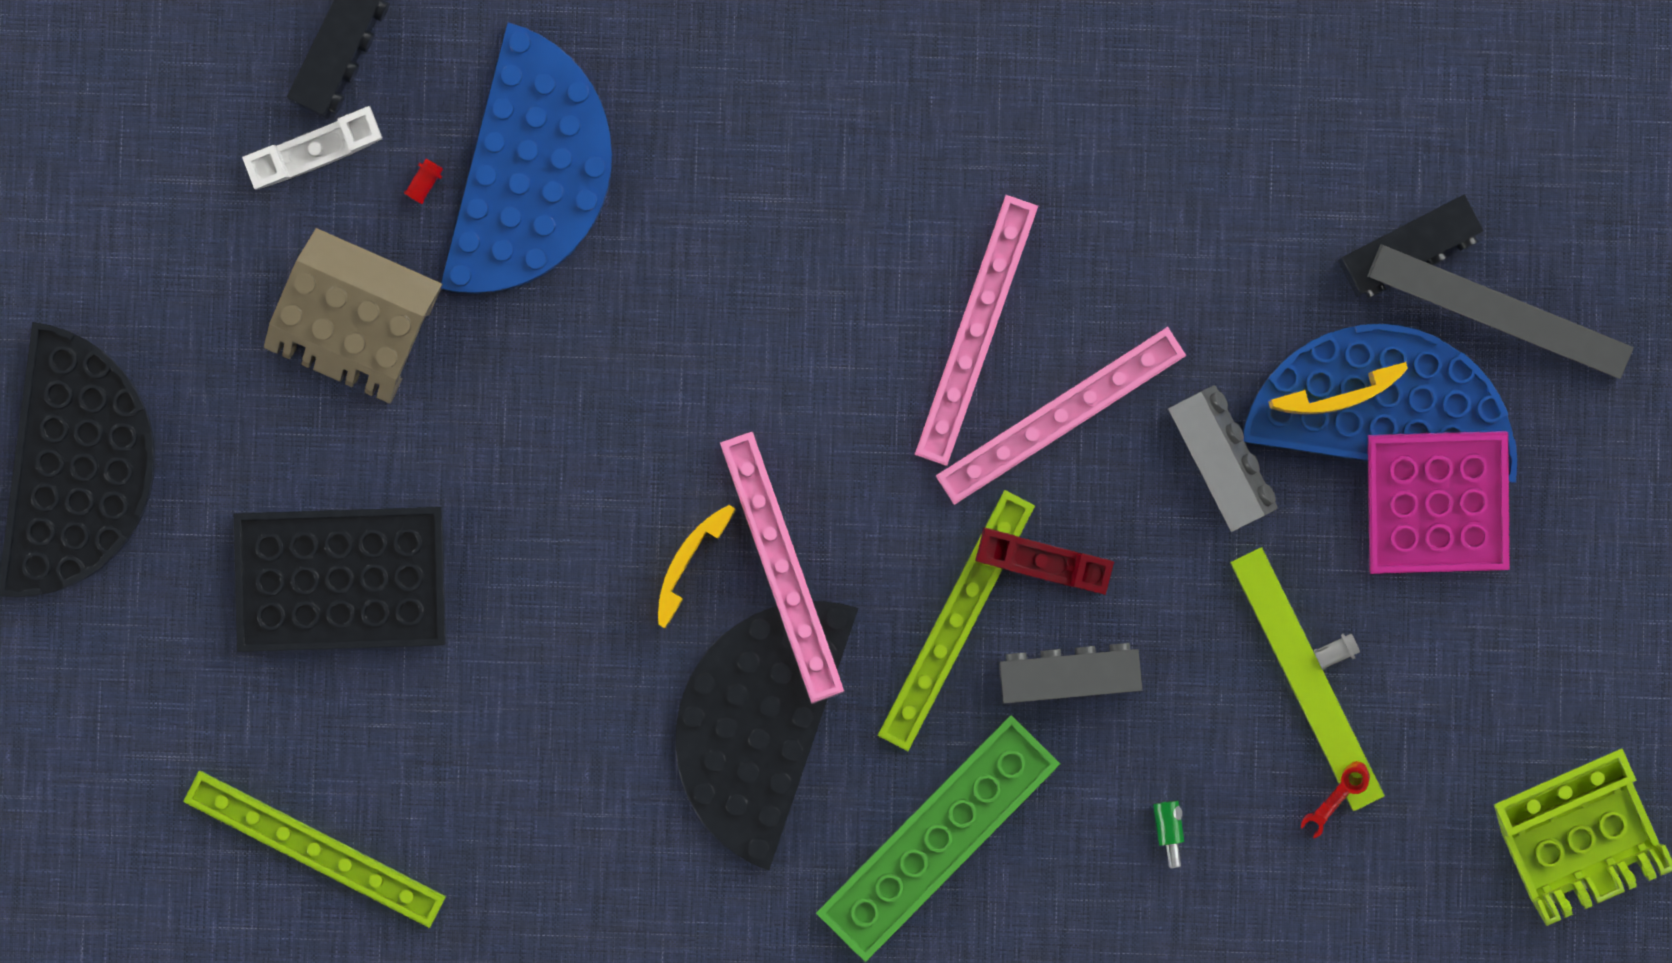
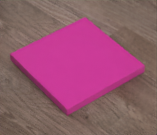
M1507 431L1367 435L1370 574L1510 570Z

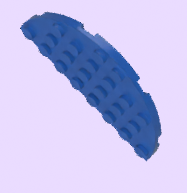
M509 22L507 23L441 282L443 283L441 290L473 294L495 292L518 287L545 275L576 250V247L595 224L608 192L612 171L611 136L607 117L593 85L582 69L557 45L527 28Z
M1388 324L1358 325L1327 333L1307 343L1284 360L1268 377L1250 407L1243 428V440L1245 443L1368 461L1367 435L1507 431L1509 482L1516 483V442L1508 419L1507 409L1489 378L1464 353L1459 352L1434 335L1409 327ZM1403 362H1406L1408 367L1400 378L1379 394L1342 410L1322 414H1291L1270 409L1268 403L1272 399L1304 390L1306 391L1309 403L1371 386L1368 373Z

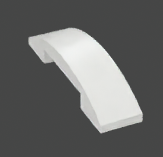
M368 106L338 118L337 122L280 145H271L242 157L254 189H261L305 174L349 156L383 139L371 107Z

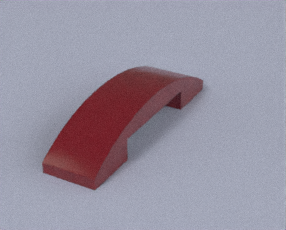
M983 528L975 560L990 566L1106 595L1114 561L1051 546L989 528Z

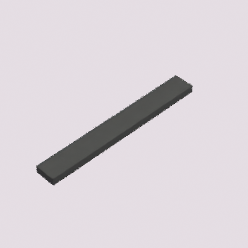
M1380 244L1367 276L1618 379H1621L1634 348Z

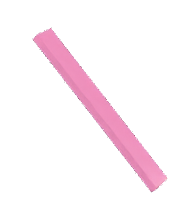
M1008 195L1005 196L914 454L916 456L945 466L948 465L1037 212V205Z
M1166 327L936 475L937 480L954 505L1172 366L1184 358L1186 354L1170 329Z
M749 432L720 442L811 704L844 692L839 674L754 434Z

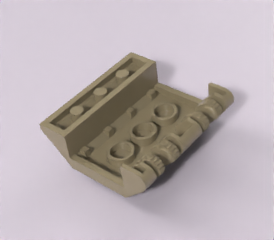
M316 228L295 262L269 323L264 348L278 354L284 344L282 356L290 359L294 355L298 343L306 347L302 358L303 366L309 368L316 357L313 370L339 382L343 380L348 371L345 384L350 387L357 383L360 371L368 374L365 393L372 396L379 385L376 398L391 404L402 381V378L399 377L425 316H429L443 283Z

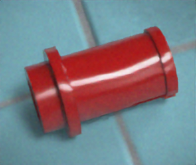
M427 158L423 163H418L420 168L407 190L404 191V194L420 204L424 203V199L436 180L443 177L440 175L443 168Z

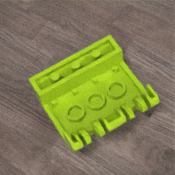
M1622 748L1494 804L1502 836L1528 895L1546 926L1561 920L1554 903L1557 904L1565 918L1573 915L1571 904L1564 895L1571 890L1575 892L1580 904L1587 909L1593 905L1586 889H1588L1594 901L1599 904L1625 892L1621 879L1629 890L1635 888L1637 885L1636 879L1629 870L1628 865L1637 862L1643 875L1649 881L1657 878L1651 862L1660 876L1672 871L1670 854L1666 845L1660 844L1633 785V782L1637 780Z

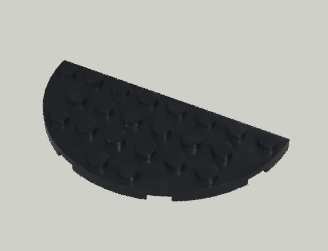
M32 322L0 568V597H30L53 593L70 587L100 570L117 555L136 530L146 510L154 480L155 445L151 422L145 405L127 374L111 357L88 340L67 330L37 322Z
M813 601L832 658L838 670L859 608L841 603ZM777 606L756 613L738 623L709 648L699 661L687 683L680 703L676 724L678 768L684 789L697 815L708 830L724 846L751 864L768 871L770 870L828 700L826 698L811 704Z

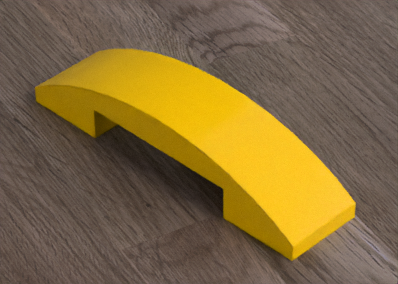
M1406 362L1372 371L1368 373L1371 386L1309 403L1305 390L1272 399L1268 403L1270 409L1291 414H1322L1342 410L1379 394L1400 378L1408 367Z
M728 505L709 516L689 535L676 553L661 589L658 609V625L667 628L683 598L674 594L672 590L705 534L709 533L719 539L736 511L734 507Z

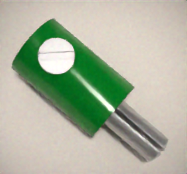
M1179 801L1155 803L1153 808L1159 846L1166 845L1169 867H1180L1178 843L1185 841L1181 820L1182 810L1179 807Z

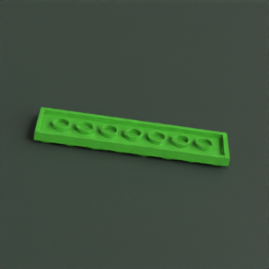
M1010 715L840 887L816 914L866 962L1034 792L1060 763Z

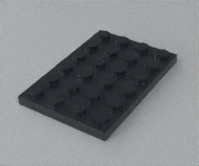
M442 507L233 513L237 652L446 645Z

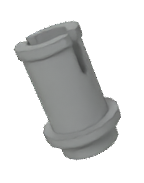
M1344 633L1341 634V639L1313 650L1322 670L1346 658L1351 657L1355 659L1354 655L1360 653L1353 635L1345 636Z

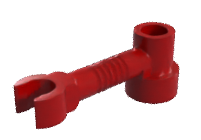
M1359 761L1348 765L1342 773L1341 783L1314 813H1309L1303 818L1301 828L1307 822L1314 821L1319 825V828L1315 831L1313 838L1319 837L1323 832L1324 824L1335 809L1339 807V804L1350 793L1360 794L1367 789L1370 781L1367 766ZM1358 772L1362 777L1355 778L1351 773Z

